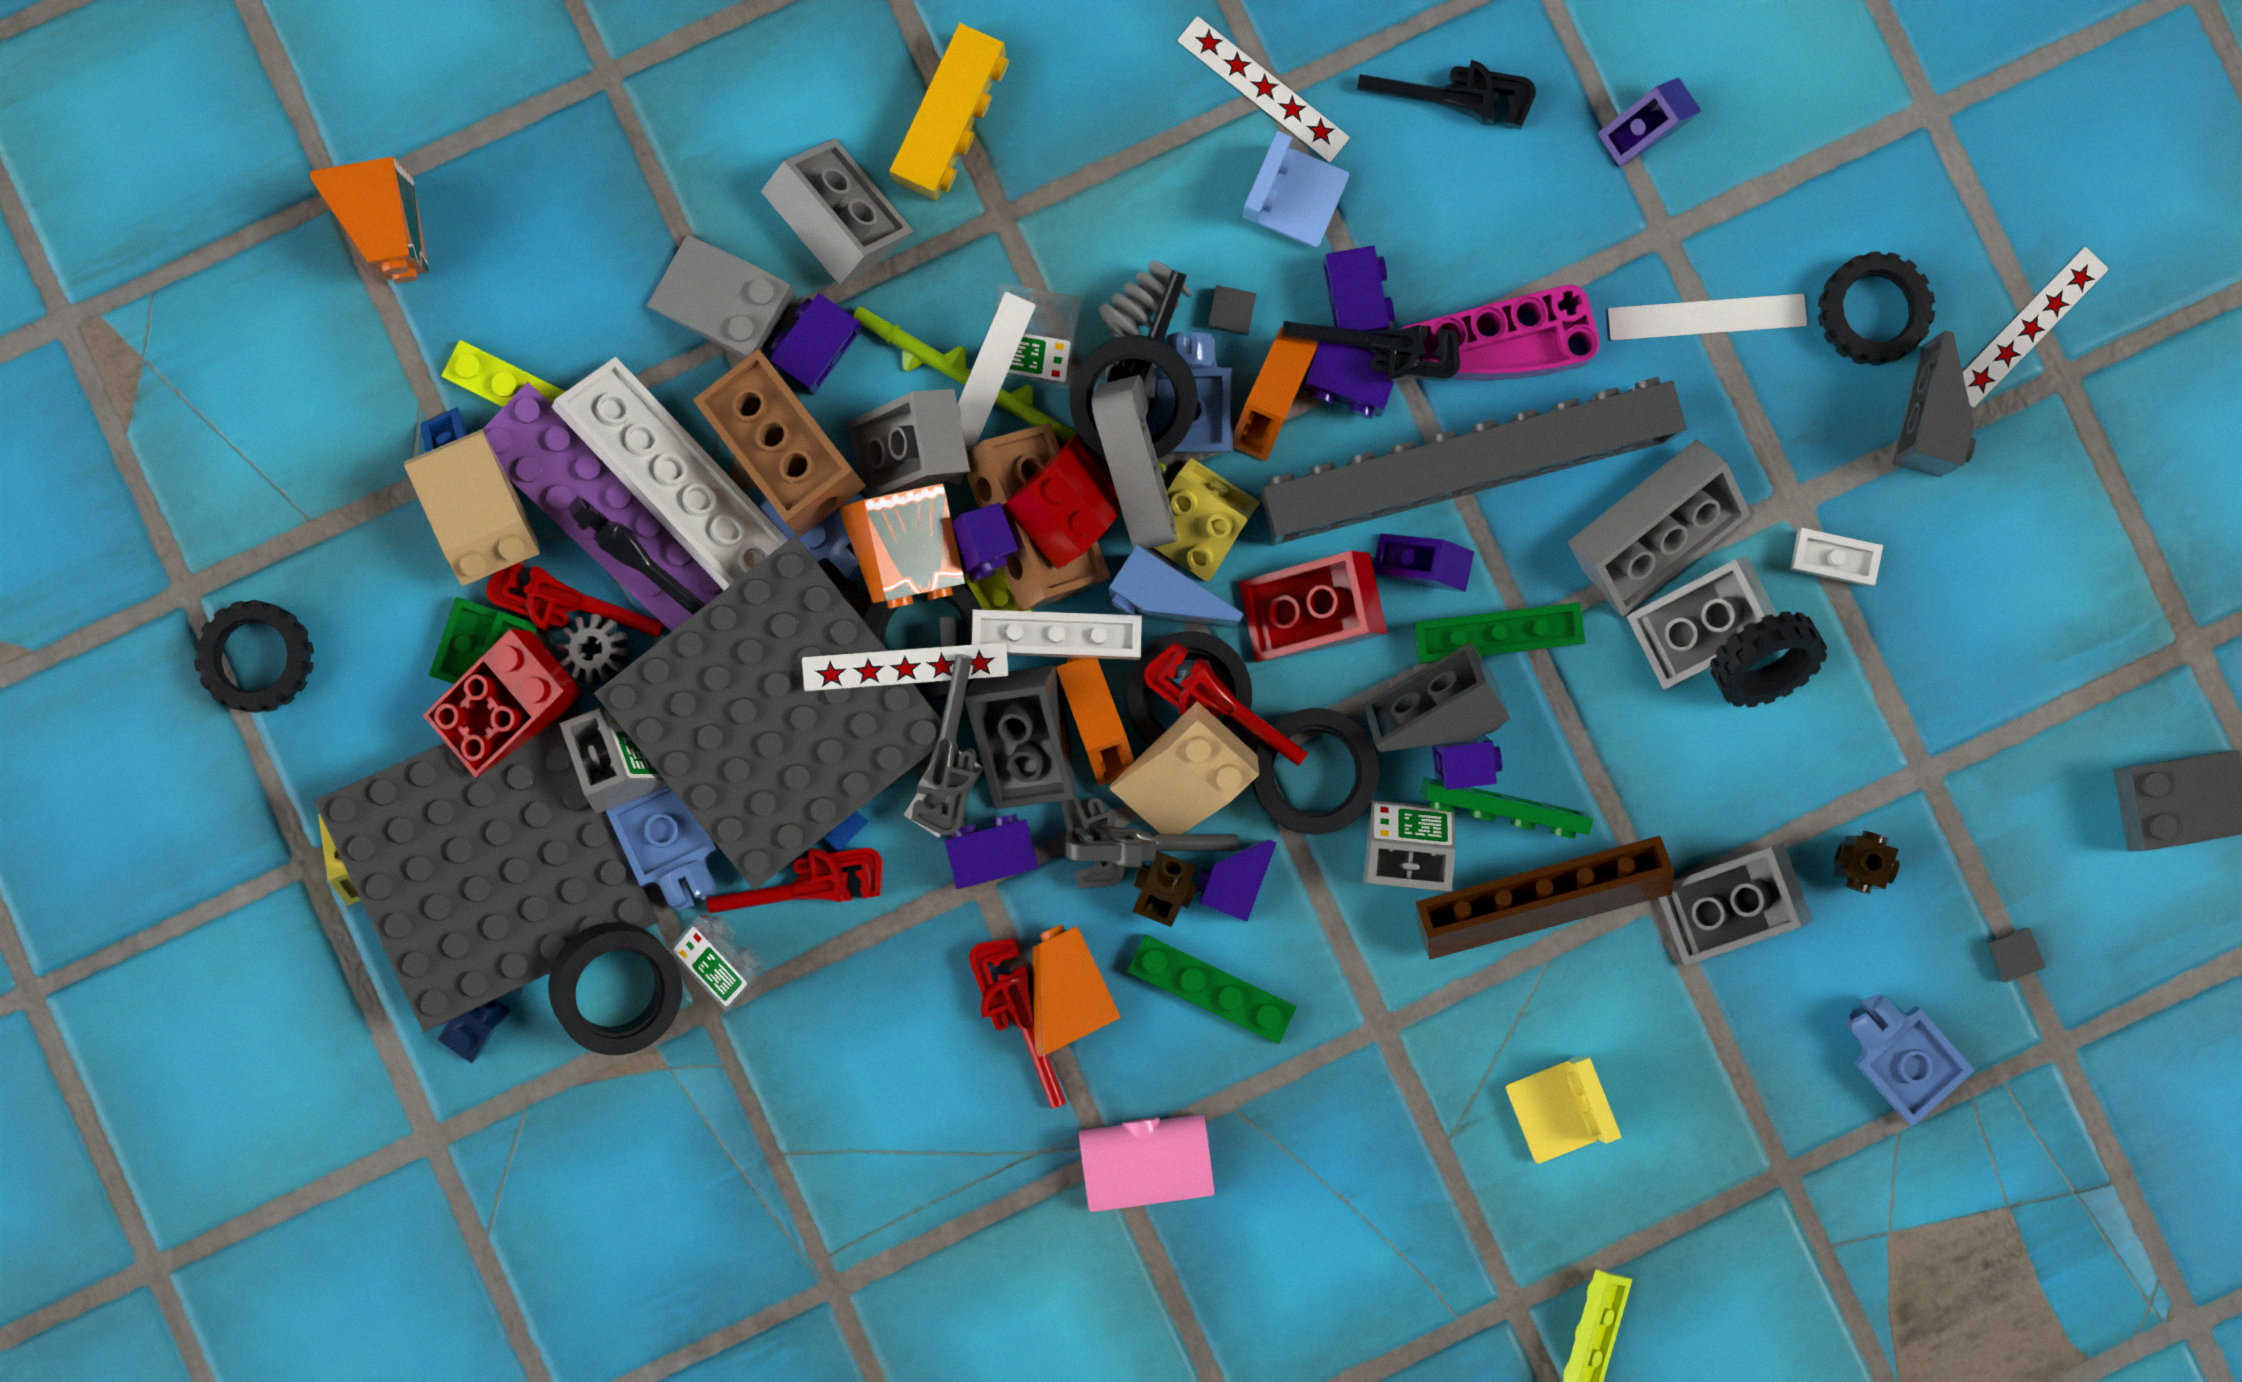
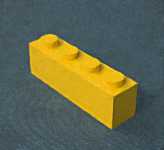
M959 22L889 170L893 182L935 201L938 200L942 191L949 192L957 174V170L953 166L959 154L965 156L973 142L975 133L970 130L976 117L983 119L990 106L992 96L988 95L992 83L994 80L1000 82L1007 70L1009 59L1005 58V43Z

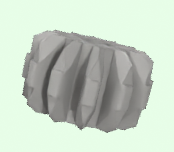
M593 614L589 626L584 618L578 617L575 619L578 632H574L567 627L563 629L562 633L571 640L569 644L558 643L557 650L569 653L570 655L562 658L559 664L563 668L574 666L570 673V677L573 680L578 681L585 674L586 684L594 686L598 674L604 683L612 679L608 670L610 667L617 672L625 669L622 664L616 662L617 656L629 657L630 651L625 648H617V645L625 642L628 637L624 632L613 635L617 627L615 621L610 619L602 626L601 616ZM594 640H597L595 643L602 646V653L594 654L593 661H589L592 657L585 654V648L593 646Z

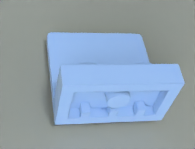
M1277 130L1245 203L1242 218L1312 248H1318L1349 179V173L1290 148L1292 136Z

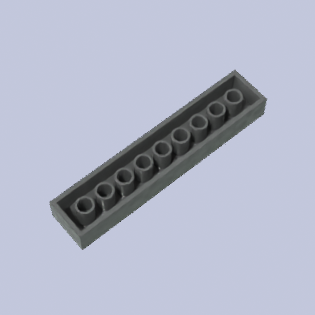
M1659 377L1650 378L1634 384L1635 388L1628 390L1626 393L1620 394L1619 388L1608 389L1594 394V399L1579 405L1577 398L1553 405L1554 409L1546 414L1539 415L1537 409L1528 410L1513 415V420L1504 425L1498 426L1497 420L1472 426L1473 430L1466 435L1457 437L1456 430L1448 431L1431 437L1432 441L1424 446L1417 447L1415 441H1410L1391 447L1392 452L1376 458L1375 452H1368L1350 458L1351 463L1336 469L1334 462L1310 468V473L1305 477L1294 479L1293 473L1269 479V484L1263 488L1259 498L1271 544L1274 546L1671 442L1687 429L1674 381L1660 383Z

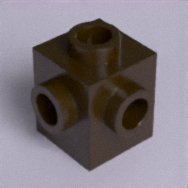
M1863 831L1862 836H1846L1845 840L1839 844L1835 853L1834 865L1836 867L1833 876L1847 880L1845 887L1870 895L1871 889H1886L1887 883L1892 884L1899 870L1900 861L1896 860L1899 849L1886 845L1887 837L1869 831ZM1873 854L1875 856L1869 869L1866 866V859L1869 855Z
M1156 851L1155 859L1152 860L1150 866L1142 863L1133 887L1140 889L1132 912L1172 927L1181 907L1189 908L1195 894L1197 885L1191 883V879L1196 866Z

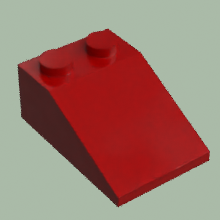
M1078 432L1002 505L1057 570L1083 555L1103 535L1121 512L1107 462L1082 440Z
M1350 550L1238 582L1256 663L1347 645L1388 634L1370 553Z

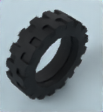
M1881 251L1869 252L1867 255L1855 256L1843 264L1826 281L1823 287V294L1820 295L1818 307H1821L1818 321L1820 326H1824L1826 333L1823 335L1829 344L1832 342L1837 347L1835 351L1842 357L1849 356L1853 358L1852 362L1857 364L1870 363L1872 366H1879L1887 362L1892 363L1899 360L1918 347L1919 343L1926 338L1930 331L1928 330L1929 325L1935 317V311H1932L1935 297L1933 291L1929 292L1927 284L1930 283L1924 273L1920 275L1915 270L1918 266L1912 261L1907 260L1905 262L1900 260V255L1889 252L1887 255L1881 254ZM1865 276H1879L1891 280L1902 290L1908 302L1909 318L1906 327L1897 337L1889 341L1873 342L1862 338L1851 329L1844 316L1843 300L1846 291L1855 281Z
M238 601L231 603V606L227 609L221 608L213 614L215 618L211 622L206 621L203 625L201 640H196L194 651H198V659L194 660L196 671L201 674L202 678L199 679L204 689L209 690L212 694L211 697L219 703H223L232 709L251 713L270 712L277 710L282 704L287 705L295 699L294 695L298 691L302 692L308 683L305 681L307 674H311L314 663L310 662L311 654H314L312 642L308 641L307 635L309 633L307 629L298 622L297 617L291 612L263 601ZM251 622L266 623L275 628L284 638L287 649L286 667L280 678L270 687L256 692L245 691L233 685L225 675L222 665L223 646L230 634L241 625Z
M1790 611L1780 612L1779 616L1774 617L1771 614L1762 617V621L1756 624L1751 622L1743 627L1744 630L1740 633H1733L1726 639L1728 643L1720 645L1716 650L1715 654L1717 657L1712 658L1710 662L1712 668L1710 672L1728 703L1732 702L1733 706L1742 707L1744 704H1746L1747 708L1757 707L1759 703L1764 702L1766 705L1775 702L1777 697H1786L1794 692L1793 689L1797 686L1802 687L1809 682V677L1812 674L1816 675L1821 669L1820 663L1825 662L1827 646L1809 616L1806 618L1801 612H1796L1794 615ZM1783 649H1789L1782 657L1771 664L1757 670L1748 671L1755 663L1766 656Z

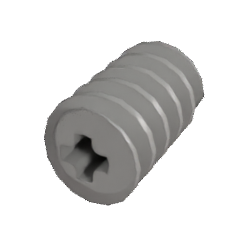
M1152 260L1148 264L1150 274L1144 271L1136 274L1138 286L1131 282H1127L1123 286L1126 297L1119 293L1111 296L1114 308L1107 304H1102L1099 307L1103 323L1114 338L1126 335H1141L1138 327L1141 324L1149 329L1151 328L1153 323L1151 315L1157 312L1172 269L1159 261ZM1184 283L1181 293L1189 298L1191 291ZM1177 302L1175 308H1178L1180 306L1179 302Z

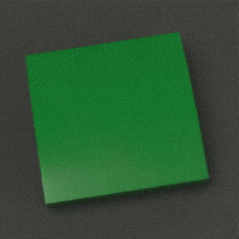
M455 597L428 676L455 684L510 629L532 631L535 635L538 626L527 620Z

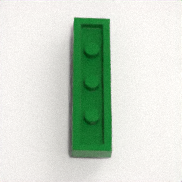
M1580 602L1413 623L1418 665L1435 663L1469 642L1473 643L1481 657L1576 646L1586 643Z
M1428 777L1423 778L1420 790L1422 796L1426 800H1430L1429 806L1434 809L1454 812L1455 806L1471 809V816L1488 821H1494L1495 816L1499 815L1511 818L1510 824L1530 830H1535L1536 824L1552 827L1551 833L1566 838L1575 839L1576 833L1590 835L1593 818L1584 811L1474 787L1446 790L1437 779Z
M1147 934L1144 935L1127 971L1277 1044H1280L1297 1006Z

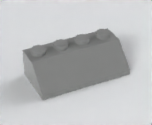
M1696 439L1569 540L1568 544L1581 569L1615 611L1623 618L1750 517L1751 514L1727 462Z

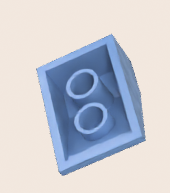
M1138 545L1135 546L1109 586V596L1113 598L1112 606L1124 615H1135L1137 613L1147 619L1236 628L1244 615Z

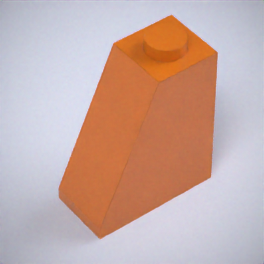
M1280 327L1233 433V448L1265 462L1268 460L1319 344L1315 341L1283 338V327Z
M1071 658L1065 664L1056 667L1096 781L1098 786L1101 787L1114 782L1134 762V758L1098 659Z
M1060 924L1039 934L1043 942L1032 947L1034 1042L1038 1057L1047 1055L1121 1018L1078 926L1065 931L1063 924Z

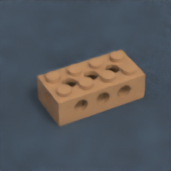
M759 348L693 399L694 403L775 510L799 537H802L866 487Z
M1050 423L983 440L968 451L970 472L965 474L979 509L999 502L1002 506L1060 449ZM1002 506L1018 548L1015 553L1006 559L1008 565L1003 567V571L1019 611L1031 610L1085 593L1111 578L1097 541L1083 555L1057 570Z

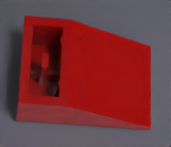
M510 629L423 714V717L473 776L478 778L553 723L584 692L532 631Z

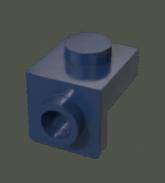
M495 999L447 1022L438 1040L472 1064L481 1055L496 1027L508 1016L510 1008L498 999Z

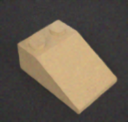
M483 429L404 462V467L441 549L461 586L540 554L536 530Z
M1197 701L1109 786V789L1161 835L1183 834L1229 804L1259 776L1258 755Z

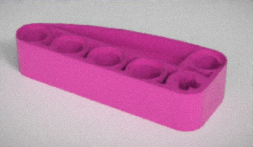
M1563 285L1400 328L1403 329L1415 325L1428 326L1427 336L1423 340L1425 355L1423 359L1418 358V360L1438 362V360L1431 359L1433 352L1437 349L1436 332L1440 328L1456 330L1460 368L1452 378L1454 380L1492 381L1522 379L1578 369L1585 366L1593 358L1600 346L1588 297L1585 291L1575 285ZM1563 299H1566L1567 305L1573 303L1575 306L1570 315H1567V310L1560 311L1558 307ZM1526 308L1534 312L1537 319L1536 325L1525 326L1521 324L1517 318V310ZM1480 319L1491 320L1497 327V334L1491 337L1482 335L1477 329V321ZM1570 338L1582 339L1587 346V354L1584 356L1573 354L1568 347V340Z

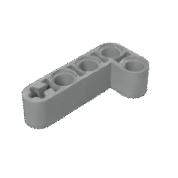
M1139 375L1098 384L1092 397L1093 415L1132 546L1135 548L1138 545L1143 549L1177 542L1178 535L1175 518L1146 421L1148 400L1143 381Z

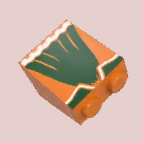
M393 156L309 171L311 181L371 266L388 280L392 279L394 283L412 282L418 279V274L429 273L413 176Z
M943 483L865 499L839 507L844 526L873 603L887 601L889 609L913 604L912 595L927 592L928 600L953 595L951 586L965 583Z

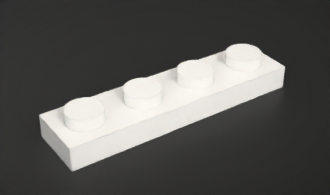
M973 609L972 645L1005 642L1007 655L1140 660L1142 615Z

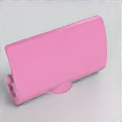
M1204 1114L1162 1120L1159 1117L1142 1118L1122 1122V1125L1079 1131L1084 1179L1090 1212L1213 1196L1215 1193Z

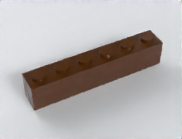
M1656 836L1416 901L1417 924L1428 958L1431 960L1671 895L1674 870L1661 836Z

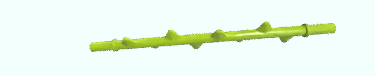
M862 306L857 308L853 317L860 322L861 326L887 340V344H894L902 349L904 370L910 372L926 363L962 385H966L971 370L967 368L966 348L959 345L948 353L942 354L901 330L900 325L896 324L894 326ZM1026 384L1011 393L1002 388L1000 389L995 400L996 405L1034 427L1050 423L1057 441L1065 444L1077 433L1033 407V387ZM1160 462V470L1166 491H1168L1169 486L1166 485L1167 466Z

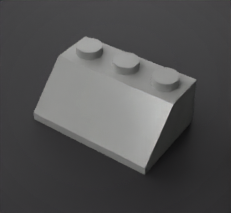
M836 138L784 160L761 190L774 209L790 225L800 240L811 250L839 285L866 273L914 232Z

